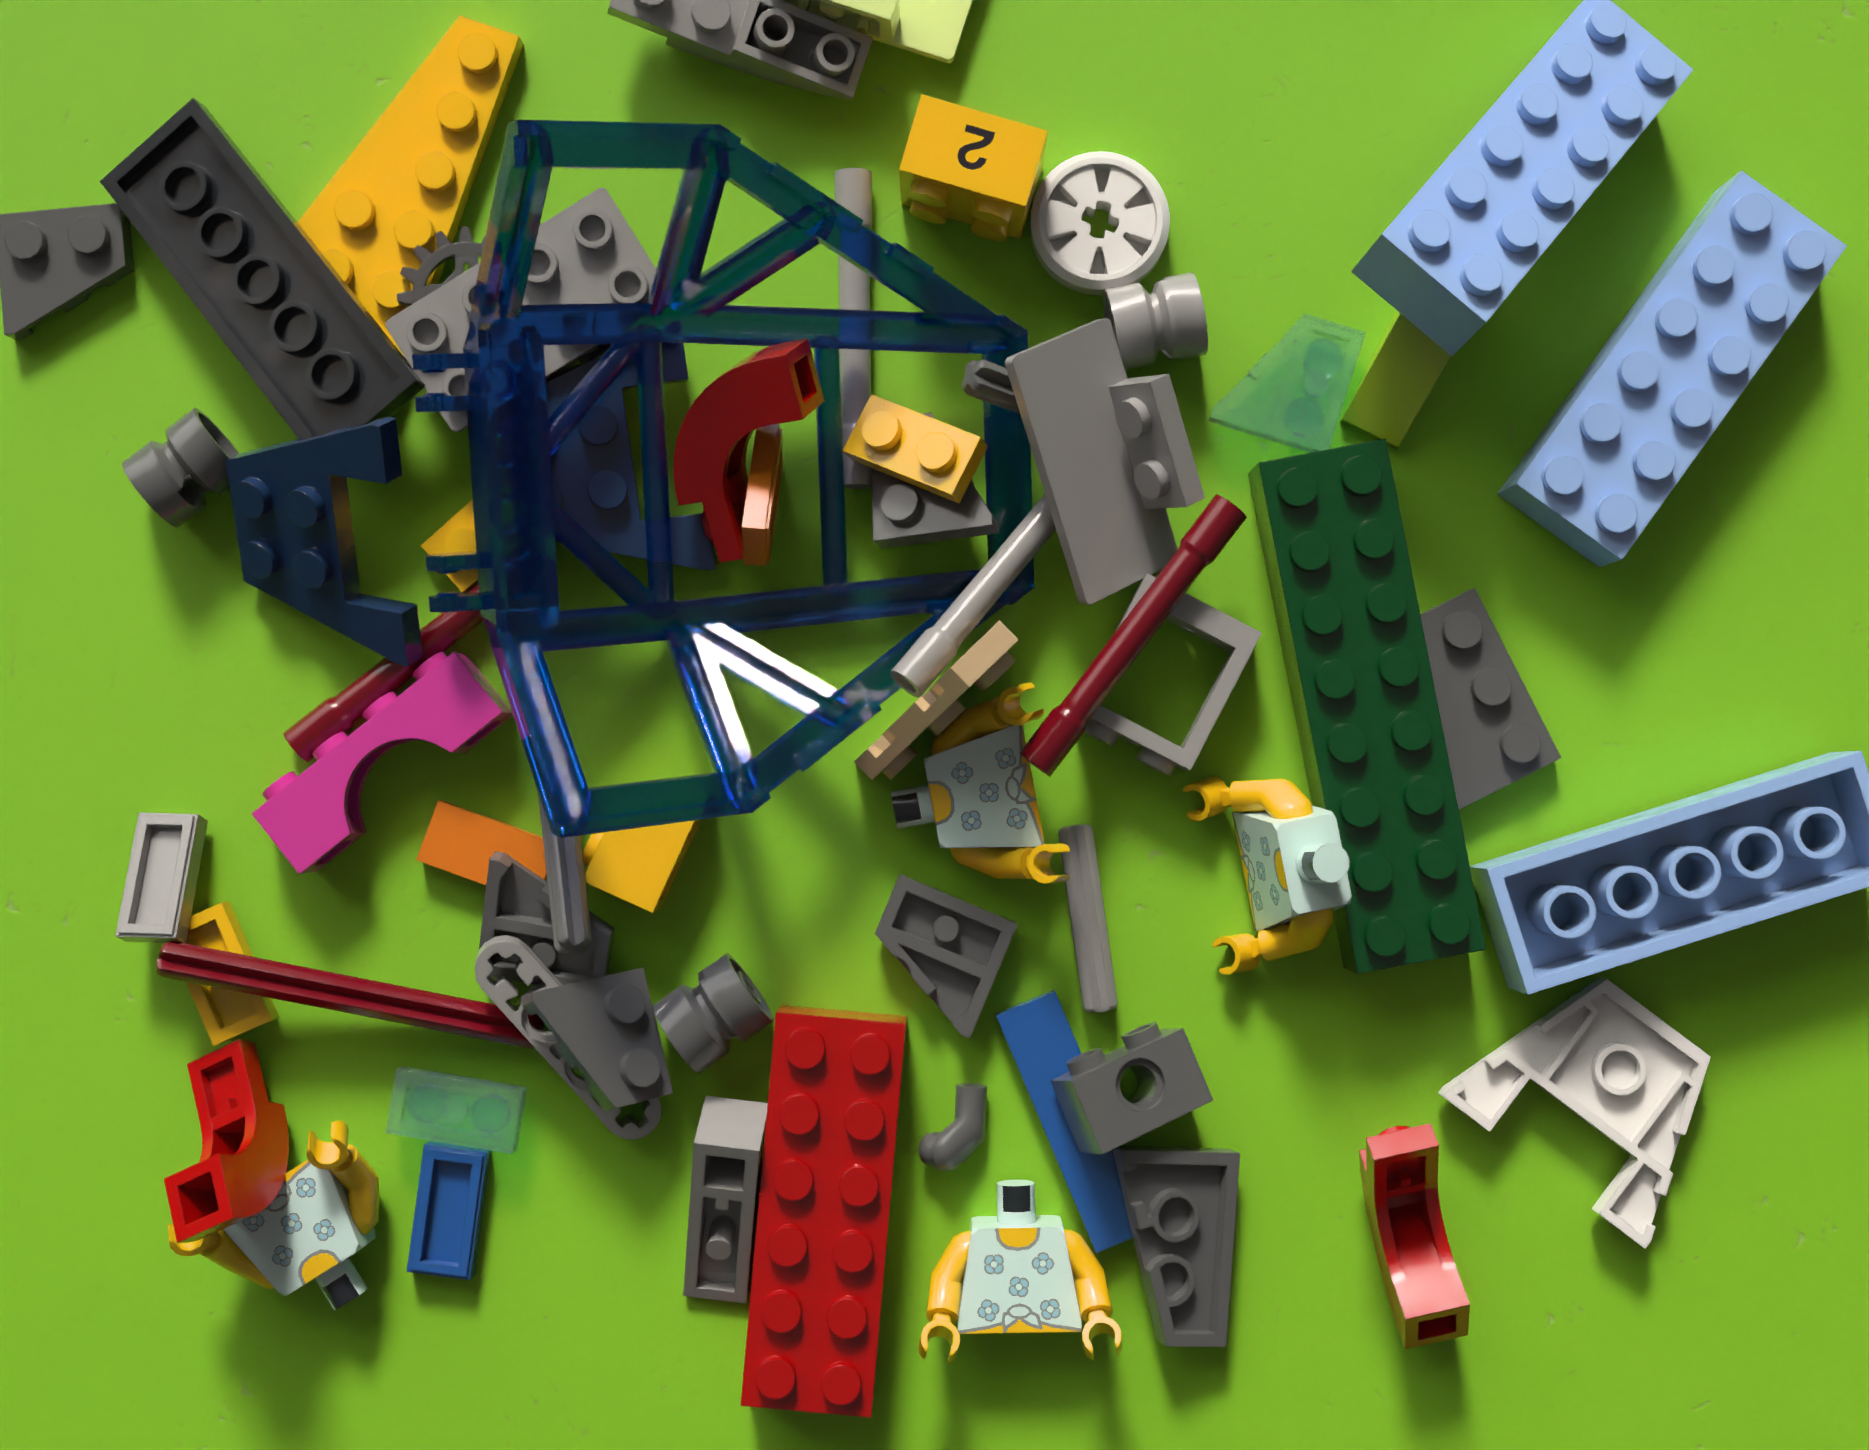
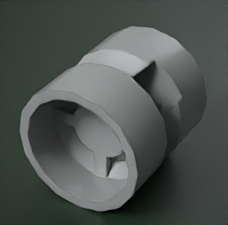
M1192 272L1164 277L1162 281L1155 283L1151 294L1139 282L1104 289V316L1111 321L1125 370L1153 365L1159 350H1162L1169 359L1176 358L1177 360L1203 356L1208 352L1205 310L1198 281Z

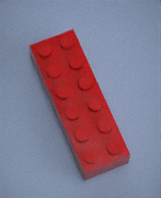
M781 1005L776 1011L740 1406L871 1418L907 1016Z

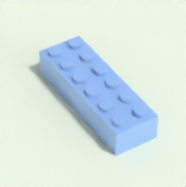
M1583 0L1386 228L1351 272L1450 356H1453L1488 321L1687 79L1693 69L1611 0Z
M1741 170L1712 194L1497 494L1598 567L1622 560L1847 245Z
M1862 751L1829 752L1470 866L1472 879L1507 987L1529 995L1869 887V772Z

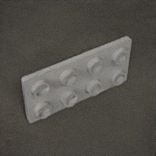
M598 188L386 321L385 326L413 371L424 382V388L450 429L455 432H461L514 397L592 361L625 341L621 334L623 330L670 302L672 294L605 188Z
M1108 318L1097 319L1007 357L1005 366L1079 603L1093 604L1143 579L1147 573L1151 575L1163 569L1178 550L1166 508L1188 507L1205 498L1170 375L1162 374L1127 378L1112 324Z

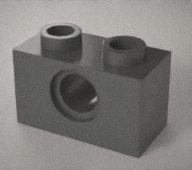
M1157 1022L1145 1024L1121 1036L1125 1046L1104 1055L1102 1048H1096L1075 1056L1066 1062L1069 1072L1050 1080L1080 1152L1105 1154L1213 1101L1183 1028L1159 1029ZM1127 1068H1130L1135 1073L1138 1081L1137 1092L1130 1101L1124 1098L1120 1090V1079Z

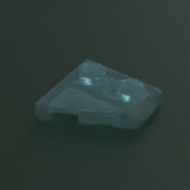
M1304 314L1283 335L1282 339L1248 371L1247 375L1213 407L1208 421L1309 453L1328 450L1366 332Z

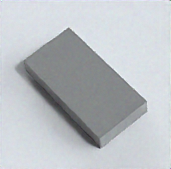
M138 813L115 934L116 937L125 942L166 943L176 941L186 943L208 820L199 814Z

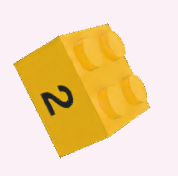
M921 94L899 168L901 204L909 206V212L913 216L927 222L944 224L947 218L971 224L970 230L974 234L989 240L1003 242L1007 240L1008 235L1021 239L1041 174L1048 131Z

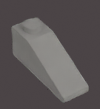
M705 1096L693 1145L683 1296L745 1304L747 1302L758 1216L768 1103Z

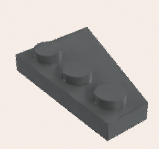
M1469 589L1421 613L1458 809L1560 759L1561 756L1476 589Z
M1119 1146L1113 1149L1157 1341L1167 1347H1226L1240 1153L1222 1148Z

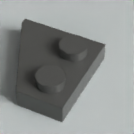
M117 203L0 214V289L4 335L14 340L27 338L34 333L31 329L34 325L60 309L66 313L87 301L95 289L103 286L109 287L134 272L130 220Z
M925 413V414H924V415H926V416H929V417H931V418L936 419V418L932 415V413ZM871 468L873 541L881 549L999 533V524L988 509L972 479L960 503H956Z
M495 851L489 859L479 949L485 942L497 936L508 935L516 937L527 944L563 985L609 974L615 928L589 911L592 941L589 944L588 950L582 953H559L554 947L548 882L506 853ZM497 952L490 957L493 962V970L489 977L498 978L504 975L511 981L525 983L516 971V963L520 959L518 955L514 953L505 959ZM535 976L530 984L537 985L543 981L539 976Z
M899 874L875 935L892 955L902 963L916 983L931 997L953 1023L957 1031L961 1035L970 1038L1018 924Z
M644 968L535 991L521 996L522 1005L529 1015L537 1013L559 1041L555 1046L557 1051L570 1067L577 1069L583 1075L586 1081V1088L604 1111L673 1094Z

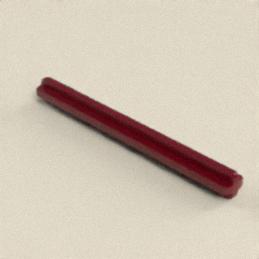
M176 941L164 943L158 955L157 974L165 978L535 1049L495 1004ZM528 1013V1019L531 1024L539 1030H544L545 1023L538 1014L529 1015Z

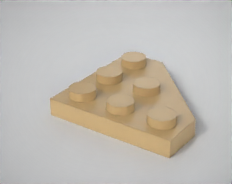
M999 620L930 687L928 692L908 708L854 762L871 780L881 771L891 780L918 754L910 744L927 727L938 736L966 709L957 699L973 683L983 692L1017 661L1008 652L1018 641L1017 637Z

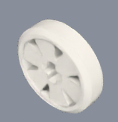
M1104 151L1088 152L1074 156L1054 168L1041 183L1035 195L1030 216L1031 243L1042 267L1061 285L1088 295H1103V291L1106 288L1138 283L1143 280L1160 259L1170 228V213L1167 199L1155 177L1135 160L1121 154ZM1095 209L1105 210L1109 212L1108 223L1116 226L1117 229L1114 233L1105 230L1103 238H1094L1089 235L1091 225L1082 221L1083 216L1087 215L1093 218Z

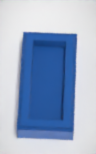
M428 1141L424 1144L407 1272L470 1280L475 1275L492 1149Z

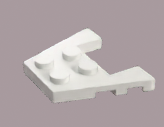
M1599 977L1449 1081L1441 1088L1438 1094L1490 1132L1529 1079L1629 1153V1159L1594 1204L1592 1210L1646 1249L1652 1240L1656 1226L1652 1225L1661 1194L1666 1196L1673 1175L1669 1169L1681 1134L1686 1135L1711 1057L1611 981Z

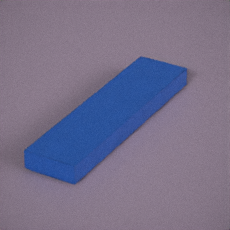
M1055 990L997 1013L996 1017L1096 1253L1133 1238L1113 1150L1102 1155L1079 1151L1050 1080L1069 1072L1066 1062L1081 1054Z

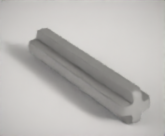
M1088 824L1064 826L1059 830L1058 836L1059 843L1066 844L1070 848V852H1061L1064 874H1070V879L1065 881L1082 1004L1086 1012H1106L1115 1009L1118 1001L1093 829Z

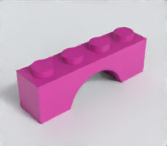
M444 652L433 655L413 672L412 675L417 681L398 697L392 691L372 703L362 714L367 721L353 733L347 736L342 731L323 742L312 754L317 761L303 773L297 776L294 771L289 772L265 789L262 795L267 801L251 814L299 874L318 872L367 833L361 812L363 786L373 765L389 750L406 742L425 740L439 745L452 753L465 754L514 715L468 655L453 652L448 657Z

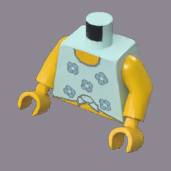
M1030 682L1007 688L1001 693L1000 697L964 710L933 739L931 746L932 756L924 759L928 785L891 791L894 814L898 829L935 822L940 848H949L951 856L958 864L996 879H1035L1037 882L1044 884L1068 881L1070 874L1057 875L1051 869L1050 860L1053 853L1070 852V848L1062 843L1045 844L1030 763L1019 754L1026 745L1023 724L1038 720L1044 714L1043 709L1032 713H1026L1022 709L1019 701L1020 695L1023 691L1035 688L1034 684Z
M1209 777L1185 786L1183 792L1197 791L1203 796L1205 801V807L1186 813L1187 817L1191 820H1205L1223 813L1228 807H1232L1234 811L1232 816L1255 931H1259L1258 938L1248 933L1222 936L1213 942V948L1230 945L1235 952L1233 965L1218 969L1219 972L1222 974H1234L1251 971L1259 965L1261 957L1266 961H1272L1317 948L1324 941L1333 923V911L1351 904L1352 898L1347 874L1349 857L1342 848L1337 819L1333 812L1312 806L1311 801L1291 781L1285 779L1233 781L1230 788H1228L1226 783L1220 778Z
M340 1120L334 1121L331 1124V1139L333 1142L319 1140L314 1131L308 1133L306 1154L308 1160L285 1174L277 1197L267 1208L245 1220L190 1243H177L174 1226L169 1224L170 1248L181 1256H194L200 1253L226 1270L267 1290L276 1289L284 1296L289 1295L315 1279L335 1311L368 1289L349 1256L376 1238L374 1227L379 1220V1176L353 1145L348 1144L349 1130L347 1124Z
M1004 1180L997 1182V1216L972 1217L969 1231L953 1236L931 1273L926 1317L930 1322L923 1328L918 1345L919 1354L923 1359L926 1358L928 1340L930 1338L940 1336L949 1342L948 1363H951L958 1351L960 1334L1082 1332L1083 1348L1086 1356L1091 1360H1094L1092 1339L1100 1333H1106L1115 1340L1117 1356L1120 1355L1122 1351V1333L1119 1325L1110 1318L1113 1310L1104 1269L1081 1234L1073 1230L1063 1229L1060 1216L1036 1215L1034 1181ZM1081 1319L1086 1322L1083 1331ZM957 1322H958V1330H957L956 1326L953 1325V1324H955V1323H957Z

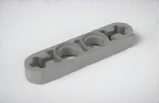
M504 935L494 937L485 942L477 953L475 975L478 984L487 996L611 1132L620 1138L628 1140L639 1139L651 1133L659 1123L661 1116L659 1097L643 1101L642 1107L645 1115L639 1120H636L630 1114L620 1120L617 1117L621 1112L620 1108L604 1111L586 1088L584 1077L574 1072L573 1068L568 1065L555 1048L559 1041L552 1032L539 1030L531 1024L528 1019V1012L523 1007L521 999L517 1005H513L510 1002V998L518 995V988L504 975L496 980L489 977L493 970V962L490 957L498 952L500 956L506 959L515 953L520 957L516 963V971L528 986L535 976H539L542 979V983L528 989L525 994L562 986L563 984L527 944L520 939Z

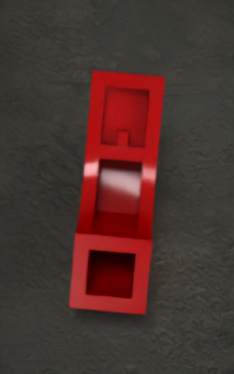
M239 1039L187 1064L201 1126L202 1152L199 1163L164 1178L177 1243L198 1241L263 1211L277 1197L282 1187L289 1156L287 1117L284 1104L268 1101L255 1042Z

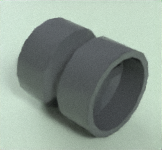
M195 407L166 429L167 441L164 444L151 440L122 463L125 474L142 498L160 517L177 528L206 507V494L209 491L222 495L230 489L226 460L240 454L220 428L207 415Z
M728 953L698 973L699 985L697 987L691 988L682 984L652 1006L661 1028L686 1063L698 1073L703 1072L729 1053L730 1039L734 1037L745 1042L774 1021L770 1008L755 984L740 964Z

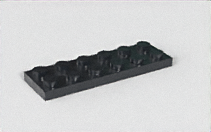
M192 98L100 181L299 439L303 438L305 440L325 435L333 430L350 426L353 428L369 424L378 419L391 417L424 388V382L413 371L397 347L206 106L195 98Z

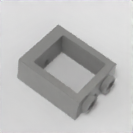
M1147 573L1141 579L1114 633L1156 577ZM1185 593L1166 620L1228 652L1229 655L1181 747L1101 705L1087 722L1084 731L1110 746H1114L1117 738L1120 737L1141 748L1136 759L1168 776L1171 775L1174 767L1183 771L1191 770L1262 634L1260 631Z

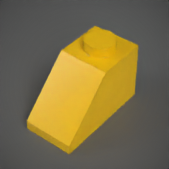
M694 789L608 822L605 831L595 828L583 851L584 865L588 866L585 873L586 883L651 913L661 910L712 798V794L701 789Z

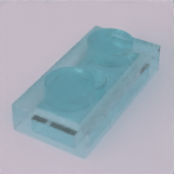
M402 1066L396 1069L385 1133L513 1154L517 1150L527 1087Z

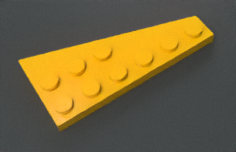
M463 16L457 18L298 221V224L402 355L403 353L385 326L388 319L409 307L397 302L398 293L412 291L413 284L408 283L401 277L402 267L414 268L416 270L420 268L422 264L414 254V248L417 245L427 249L430 253L438 249L435 233L442 231L450 243H453L524 45L518 35ZM446 262L435 269L429 277L426 286L439 283Z

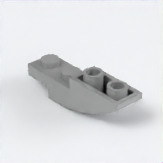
M611 0L607 12L609 15L667 37L666 45L762 79L851 100L854 96L873 37L782 0Z

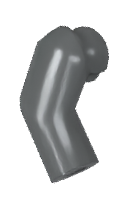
M972 1083L956 1084L954 1121L941 1133L925 1134L919 1144V1156L926 1166L936 1167L939 1171L943 1172L957 1169L983 1144L986 1127V1085Z

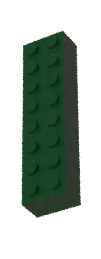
M1386 439L1259 462L1248 473L1312 806L1333 812L1337 819L1342 848L1349 857L1347 874L1352 894L1351 904L1333 911L1343 966L1345 969L1361 974L1486 950Z

